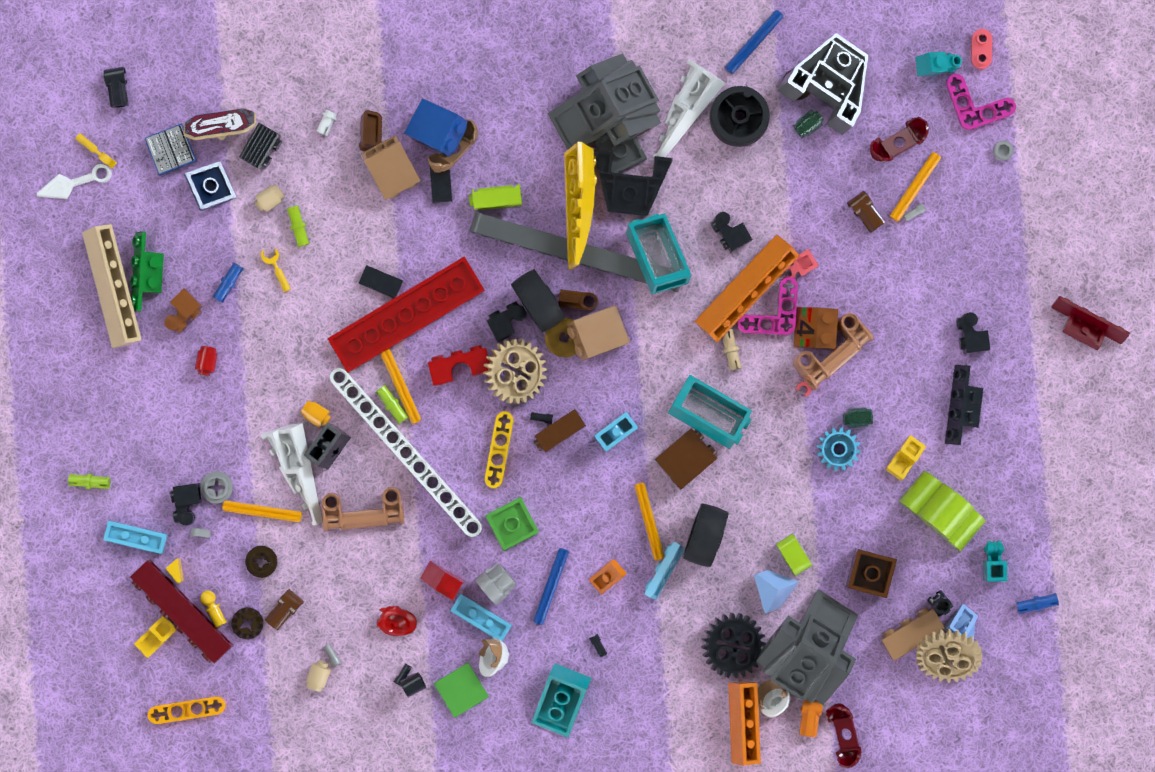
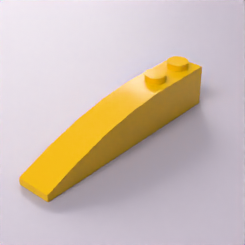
M577 142L564 153L568 269L570 270L579 265L591 227L594 193L597 183V177L594 175V167L596 165L594 151L582 142Z

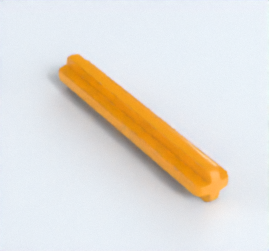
M935 152L930 154L890 214L894 221L898 222L922 188L940 161L941 156Z
M387 349L380 353L411 423L415 424L421 421V417L391 350Z
M644 482L637 483L634 487L654 560H661L664 558V553Z
M224 501L222 506L223 511L293 522H300L302 518V512L233 501Z

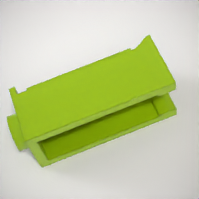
M520 184L515 187L507 185L477 189V192L472 189V194H469L470 206H474L475 211L522 206Z

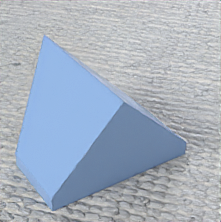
M770 570L754 575L765 613L779 609L799 583L796 580Z
M962 604L944 627L947 631L951 629L952 633L959 630L960 635L966 632L967 638L973 636L974 642L975 621L978 616L966 605Z

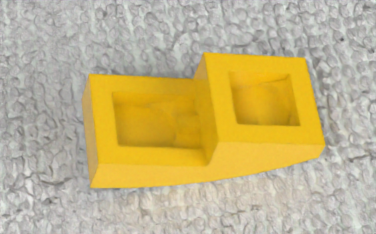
M909 435L885 470L902 481L927 446Z
M162 616L134 643V646L148 659L177 630L169 620Z

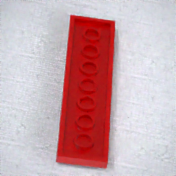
M464 256L327 339L347 373L483 293L485 289Z

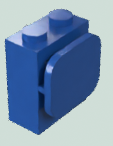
M422 98L404 134L443 155L450 156L455 152L466 131V123L468 121L460 115Z

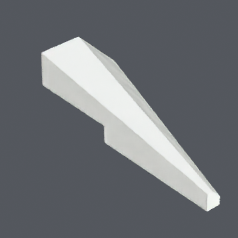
M690 59L687 61V65L690 66L687 77L682 76L680 82L684 83L683 88L678 95L675 94L665 124L669 125L666 135H660L659 141L663 142L657 154H653V157H666L725 84L717 76Z
M303 423L291 424L260 434L263 440L268 439L273 447L270 450L271 455L277 454L281 465L279 469L293 493H299L305 503L301 506L303 510L309 509L313 520L311 522L312 525L322 523L311 462L304 456L308 448Z

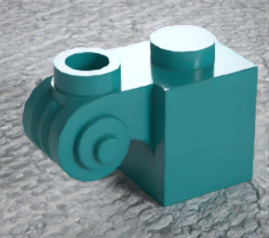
M928 52L915 57L917 77L935 76L945 72L954 73L960 69L962 59L959 55L946 54V52Z
M1001 540L996 542L986 541L984 547L986 560H983V581H1008L1007 561L1001 559V555L1005 551Z

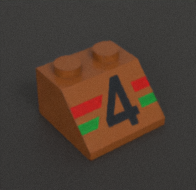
M797 307L794 347L836 349L838 309Z

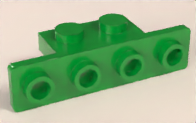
M144 231L135 232L132 239L134 255L131 258L133 275L130 278V286L132 287L130 297L134 312H141L143 292L162 293L164 253L145 252L146 232Z

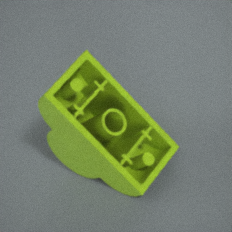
M925 470L899 500L902 505L959 552L965 548L986 522L967 500Z

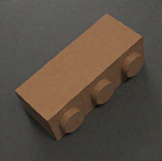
M925 607L916 613L917 617L912 620L910 617L899 623L900 627L893 630V628H890L882 633L883 637L880 640L893 661L917 648V645H920V640H925V635L932 637L933 631L940 634V629L946 630L934 609L930 608L928 610Z

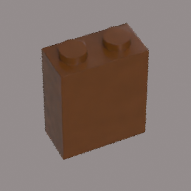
M574 409L534 435L536 440L533 442L539 451L544 450L546 453L586 427V425Z
M692 428L654 459L680 490L717 460L715 456L717 454L716 450L710 444L706 446L702 441L704 436Z

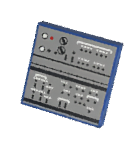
M182 123L145 137L159 176L197 162L189 139L184 136V126Z

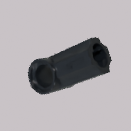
M125 67L104 69V81L106 87H108L110 107L120 108L129 106L126 91L127 80H125L124 76L126 74Z
M942 590L936 592L937 595L927 599L939 617L943 614H948L953 608L951 601Z
M419 672L413 673L400 681L407 697L426 689L423 677Z

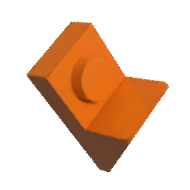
M613 558L596 572L589 581L602 595L627 573Z

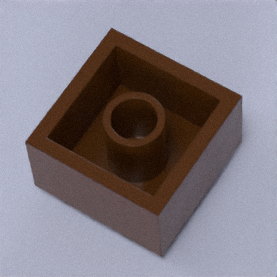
M855 548L845 587L887 598L897 559Z

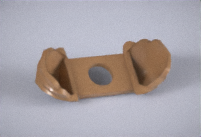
M466 119L468 121L466 123L467 128L458 144L461 150L457 154L446 156L433 153L427 158L434 172H443L452 168L475 143L478 137V129L473 120Z

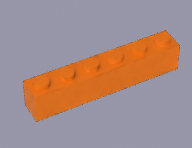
M776 235L694 322L704 333L718 343L799 257L798 253L789 243Z

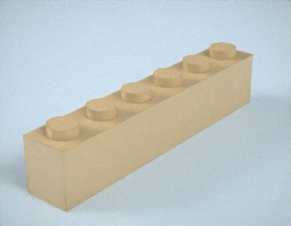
M112 224L95 226L82 232L112 348L128 346L141 341Z

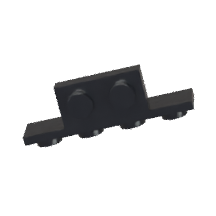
M955 365L945 444L961 445L963 426L979 428L984 388L968 386L971 368L969 365Z

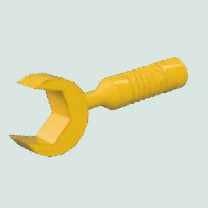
M81 133L76 136L75 139L90 152L96 153L99 156L98 158L111 169L117 164L106 153H101L97 146Z
M275 248L276 255L269 259L264 256L263 249L261 258L265 263L273 264L274 273L284 293L291 290L282 269L278 268L276 264L279 259L278 250Z

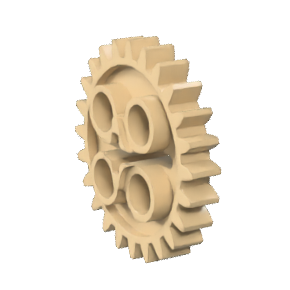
M511 339V342L504 340V346L497 344L498 350L491 349L493 356L486 357L490 363L484 364L488 371L483 372V374L489 376L485 383H491L488 390H495L493 396H499L500 401L506 399V403L511 404L514 402V404H519L521 400L526 403L527 397L530 399L534 398L533 392L540 393L537 388L538 386L544 387V384L540 381L547 378L542 375V372L547 371V368H542V364L546 360L539 359L543 354L536 353L538 347H531V342L525 343L522 339H519L518 342L516 339ZM513 353L514 360L510 363L508 358ZM527 362L530 363V370L528 372L525 369ZM501 363L505 364L510 368H515L517 372L529 376L530 379L527 380L525 377L521 375H515L516 373L514 371L502 367ZM502 371L505 372V379L503 381L500 379ZM521 380L522 387L518 390L517 382Z
M940 629V634L933 631L932 637L925 635V640H920V645H917L916 651L917 665H920L921 671L925 670L926 676L932 674V679L939 677L940 682L943 679H947L948 683H950L951 679L958 682L960 677L966 680V675L973 677V672H978V667H981L982 648L979 647L978 641L973 642V636L967 638L966 632L960 635L959 630L952 633L951 629H948L947 633H944Z

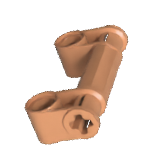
M847 313L838 319L837 330L846 340L821 362L809 351H804L794 357V368L813 390H816L823 380L829 379L854 355L860 352L864 344L874 339L870 330L862 324L855 314ZM844 319H848L850 321V328H847L845 326ZM801 357H805L807 359V366L802 365L800 361Z
M392 486L384 490L382 494L383 508L349 512L342 511L341 497L337 493H328L322 499L324 532H327L328 529L337 528L345 530L388 526V523L401 522V524H405L400 490ZM392 490L397 493L395 501L387 499L386 494L388 491ZM333 496L336 498L337 505L335 507L327 505L328 497Z

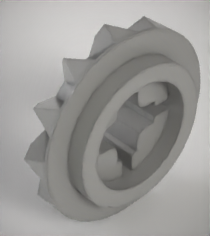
M211 472L201 482V493L211 503H222L232 494L233 484L231 478L223 472ZM216 478H218L219 485L225 486V488L219 490L218 496L214 489L209 488L215 485Z

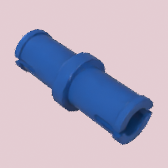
M233 262L225 277L221 278L222 282L213 294V297L224 303L230 290L235 288V282L244 268Z
M1054 593L1042 597L1034 596V599L1016 602V604L1018 605L1019 614L1035 610L1039 612L1043 608L1059 606L1057 594Z

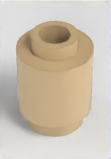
M276 184L274 186L270 185L255 196L257 200L254 203L260 211L265 210L268 212L280 204L285 196Z
M317 660V663L312 662L306 679L307 688L318 692L325 688L331 671L328 663Z

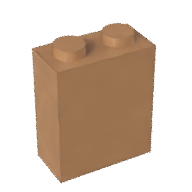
M396 135L361 153L385 200L398 196L401 191L411 189L420 182Z
M616 305L567 324L568 334L575 343V352L581 361L630 343Z

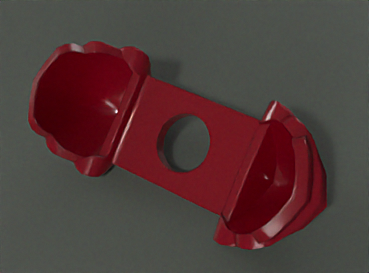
M921 117L912 118L906 121L905 129L883 141L879 137L873 140L870 144L872 158L880 162L891 161L893 157L916 144H922L929 133L927 121ZM903 138L906 143L903 147L899 148L894 145V140Z
M838 703L826 710L827 721L829 723L834 722L840 750L836 751L839 766L852 768L861 759L862 749L859 746L853 714L844 704ZM843 729L850 730L851 738L849 740L843 738Z

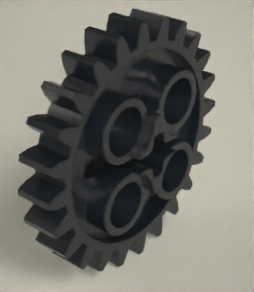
M730 612L729 618L722 614V620L715 618V625L709 623L711 630H704L708 637L702 638L706 645H702L701 648L707 650L702 656L709 657L706 664H713L711 670L715 671L718 669L717 674L719 675L725 672V677L727 678L732 673L733 677L737 678L738 673L745 677V670L753 673L751 667H759L756 660L762 650L761 646H764L766 642L761 641L765 634L758 633L762 628L760 626L754 627L756 625L755 620L749 622V616L746 615L743 618V615L738 613L737 617H735V614ZM728 628L730 635L724 639L722 633ZM748 632L750 638L747 642L743 643L741 637L744 633ZM719 640L727 643H737L742 646H749L750 650H745L737 647L731 648L727 645L717 644V641ZM725 648L726 655L723 658H719V650ZM744 652L745 660L738 662V654Z

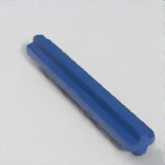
M775 10L730 60L725 69L729 73L734 74L783 19L784 15L780 11Z
M559 548L533 620L536 624H544L569 551Z

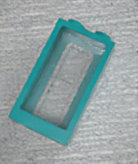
M653 214L647 219L631 221L627 226L626 235L651 295L689 284L692 275L666 214Z
M692 375L688 376L668 411V414L728 449H731L734 443L736 445L739 444L743 437V434H741L742 429H747L752 420L749 418L752 410Z

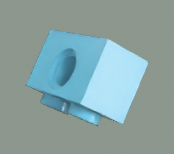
M625 412L594 435V437L605 452H607L638 429V426L629 414Z

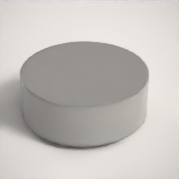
M1008 141L996 143L993 147L994 157L999 161H1006L1013 155L1011 143Z
M192 528L190 531V536L210 539V530Z

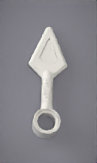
M98 164L93 168L92 173L79 178L69 179L58 174L37 192V196L68 199L73 187L94 180L105 183L110 180L112 172L108 166ZM100 168H105L107 171V176L104 179L97 177V171Z

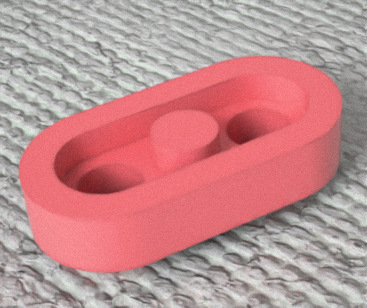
M979 29L975 31L971 38V63L977 69H985L992 61V35L986 29ZM979 36H984L985 42H981ZM980 55L985 57L984 62L979 60Z

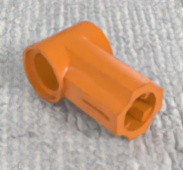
M808 700L803 701V705L800 708L802 715L799 735L807 737L817 736L819 716H821L823 705L815 700L814 703Z

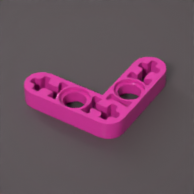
M952 74L946 81V87L959 123L966 130H972L1008 117L1016 110V104L1011 98H1003L975 108L963 76ZM952 78H955L956 81L960 80L961 83L958 85L959 91L964 89V92L954 96L953 93H956L957 90L955 86L950 85L953 81ZM959 97L967 99L966 107H959L957 105ZM1004 102L1007 105H1011L1008 113L1006 110L998 112L1001 116H997V110L994 105H997V109L1004 106ZM984 109H990L993 112L991 119H985L982 116ZM978 111V117L982 123H979L978 119L972 122V126L964 123L967 115L969 118L977 116L975 112Z
M790 276L781 279L779 283L777 316L744 314L737 321L739 330L744 333L791 334L795 330L798 293L796 280ZM787 280L794 284V288H790V295L794 294V298L789 296L782 297V293L786 294L787 289L783 287ZM783 301H792L793 308L790 311H784L782 309ZM781 313L785 315L793 314L792 318L788 317V323L792 324V326L787 331H784V328L780 326L785 322V317H781ZM745 318H748L749 322H755L754 318H758V330H754V325H748V329H744V326L740 323ZM764 319H769L772 322V326L768 330H763L760 326L761 321Z

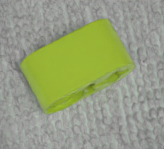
M793 533L776 543L777 548L781 551V555L794 576L812 566Z

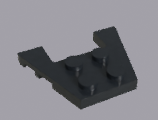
M595 150L607 211L648 216L673 158L654 156L652 177L612 173L613 151Z

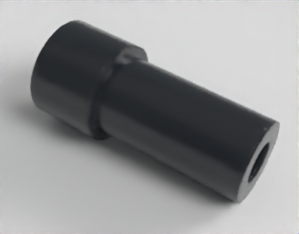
M531 412L530 420L552 424L553 414Z
M595 634V636L589 638L599 656H605L607 652L600 641L599 635Z
M405 663L393 682L401 686L400 681L407 677L412 666Z

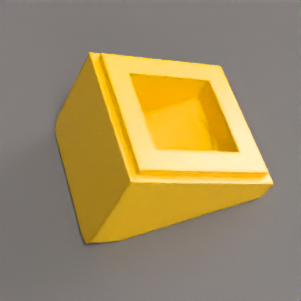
M177 558L166 567V570L177 583H182L184 578L181 560Z

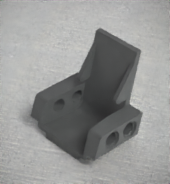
M623 53L591 65L577 74L576 77L583 90L547 113L567 150L577 142L589 145L606 134L609 135L612 143L616 146L644 134L661 123L657 116L660 112L656 103L659 101L640 65L636 67L633 60L627 61Z
M818 589L800 622L788 615L765 643L756 662L764 667L763 671L771 676V681L802 701L808 700L814 703L816 700L824 705L849 676L856 661V658L843 651L858 614Z

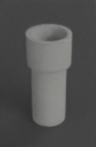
M920 203L914 209L904 214L903 217L908 222L919 214L925 213L926 209Z
M331 644L323 647L332 667L341 663Z

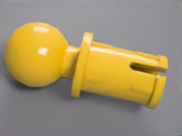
M206 590L201 594L200 601L203 605L208 606L209 609L206 610V613H209L215 628L227 623V620L219 608L220 604H215V594L212 591Z

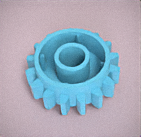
M840 427L838 432H836L835 428H831V434L825 431L824 435L826 437H819L822 444L816 445V448L821 449L817 456L823 457L820 461L821 463L827 462L826 468L829 469L833 465L834 471H837L839 466H841V469L844 471L846 470L845 465L852 467V460L858 461L856 454L861 453L860 450H857L860 442L854 441L857 437L856 435L850 436L851 430H847L844 433L843 427ZM837 443L841 444L844 448L843 453L840 455L835 454L833 450Z

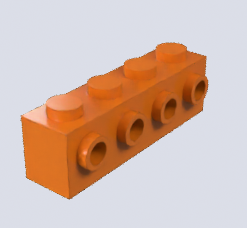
M729 682L731 763L743 766L761 764L757 682Z

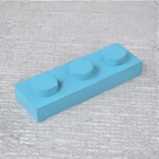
M109 520L103 540L163 554L168 534Z
M676 542L667 547L663 562L657 565L654 578L649 580L645 587V595L657 600L685 547Z
M460 594L450 610L488 635L503 641L512 624L463 594Z

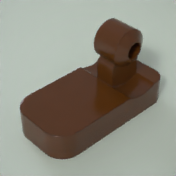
M366 110L361 115V139L359 143L361 151H367L382 143V116L378 112Z

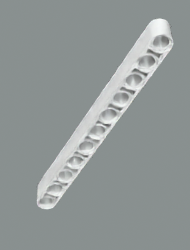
M338 368L333 370L330 374L332 384L464 533L471 537L480 534L482 530L481 522L351 375L344 369ZM338 372H343L345 375V380L342 383L335 381V375ZM351 387L358 389V395L355 398H350L348 395V390ZM364 402H369L372 406L369 413H364L361 410ZM378 417H382L385 420V425L382 428H377L374 424L375 419ZM391 432L398 434V440L395 443L388 441V435ZM409 447L412 454L409 458L402 457V448ZM417 462H422L425 465V470L422 473H417L414 470V465ZM430 477L437 478L438 486L436 488L428 486L427 481ZM443 492L451 494L452 499L449 503L442 502L441 494ZM456 507H462L465 510L463 518H457L454 515ZM470 522L477 523L478 531L476 533L468 531L467 525Z

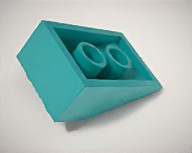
M554 663L531 723L569 738L592 678Z

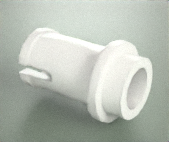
M326 109L325 113H322L323 118L316 131L328 136L334 120L337 121V114Z

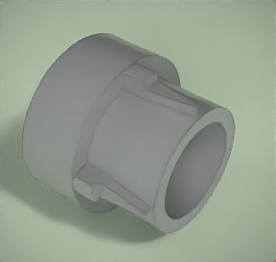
M498 563L491 569L488 568L475 579L479 587L496 606L516 587L514 579Z

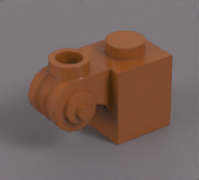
M183 288L170 301L177 309V315H168L164 323L166 328L177 331L180 334L187 328V321L191 318L195 320L202 313L200 309L203 306L187 289Z

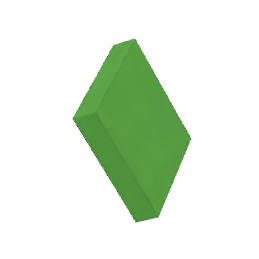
M521 497L485 515L503 551L539 533Z
M469 662L434 683L454 718L489 697Z

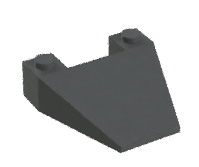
M835 33L784 77L777 91L794 102L807 90L834 109L826 125L843 135L854 126L861 112L868 55Z

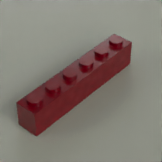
M151 559L147 560L130 576L133 580L131 582L133 586L139 591L142 589L147 594L146 599L152 605L157 604L161 609L159 612L167 620L170 618L175 623L173 625L179 633L182 634L184 632L189 637L187 641L194 648L198 647L203 652L201 655L207 662L210 663L212 661L215 664L234 646Z

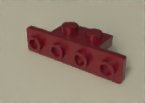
M1059 296L1051 306L1052 309L1068 317L1062 333L1097 351L1101 347L1105 336L1122 344L1130 335V332L1124 330L1121 326L1107 321L1104 317L1090 312L1088 309L1071 302L1067 298Z

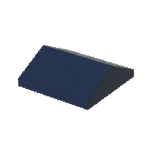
M221 161L184 174L200 211L214 208L236 198Z

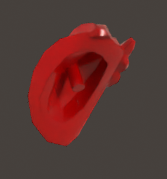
M388 606L379 609L382 614L377 620L376 625L385 634L405 636L411 634L416 629L417 620L411 612L401 609L399 606Z

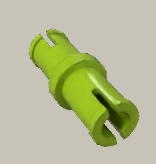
M299 205L287 208L286 210L292 225L290 229L294 232L297 247L310 244L305 230L306 223L302 220Z
M386 384L375 391L385 404L384 408L386 411H390L398 424L408 418V415L399 405L398 398H394Z
M70 473L68 477V482L70 483L68 485L86 487V489L90 490L92 488L110 489L111 481L109 480L111 478L93 476L90 473L87 475Z

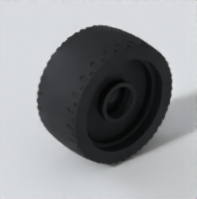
M734 86L724 90L716 97L710 109L709 119L712 131L719 140L730 146L745 147L755 143L763 136L769 124L770 112L766 100L759 92L747 86ZM742 111L745 114V119L737 120L734 115L735 112Z
M535 269L523 274L511 283L513 290L542 333L566 318L556 302L552 291L545 285Z
M701 503L687 541L683 559L697 565L711 567L722 542L729 512Z

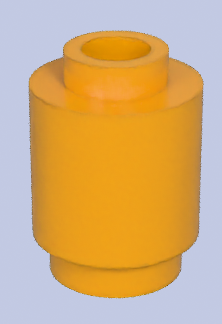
M308 400L300 412L304 419L318 428L325 426L331 419V416H329L330 411L315 401L311 402Z

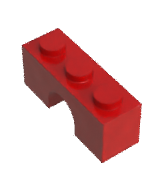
M481 345L471 347L470 352L463 353L462 350L451 352L450 357L443 358V355L432 357L431 362H427L433 386L453 382L452 370L459 363L467 364L471 369L472 376L481 375L483 372L488 371L484 364L490 363L486 358L488 356L487 348H482Z

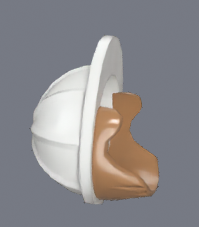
M497 638L483 639L481 641L484 646L479 651V669L485 677L493 676L508 663L510 654L507 646Z
M771 680L765 681L759 686L758 706L765 716L776 717L788 708L790 694L787 690Z

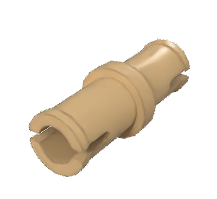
M730 329L722 337L725 348L723 352L727 356L729 371H734V369H741L742 366L738 355L739 346H736L733 329Z

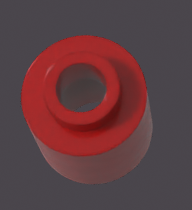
M201 346L200 350H198L195 370L198 371L199 375L210 376V373L215 372L218 355L216 348Z

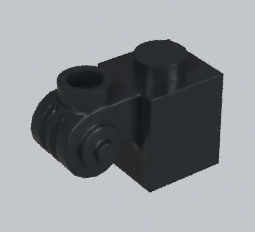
M719 212L715 220L710 222L715 233L719 232L723 239L720 242L725 251L729 249L731 253L753 240L743 222L735 227H730L728 225L730 215L727 212Z
M517 301L507 305L506 311L500 313L497 310L488 315L490 319L486 321L497 342L515 334L511 326L513 319L523 321L526 318V309L519 305Z
M973 312L956 318L957 329L961 330L962 338H959V348L963 350L964 354L990 350L988 330L976 331L973 328L978 322V317Z
M199 483L173 487L170 497L171 502L175 503L176 511H173L174 522L182 525L193 524L196 516L192 511H189V507L193 504L202 503Z

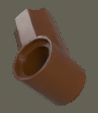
M865 191L860 192L847 202L849 208L852 207L855 211L854 215L861 219L870 233L885 223L873 207L874 204Z
M560 289L559 307L593 311L598 307L599 299L594 293ZM588 296H592L595 299L592 307H586L584 304V300Z
M288 589L278 600V604L268 614L265 621L278 631L287 619L295 614L304 601Z

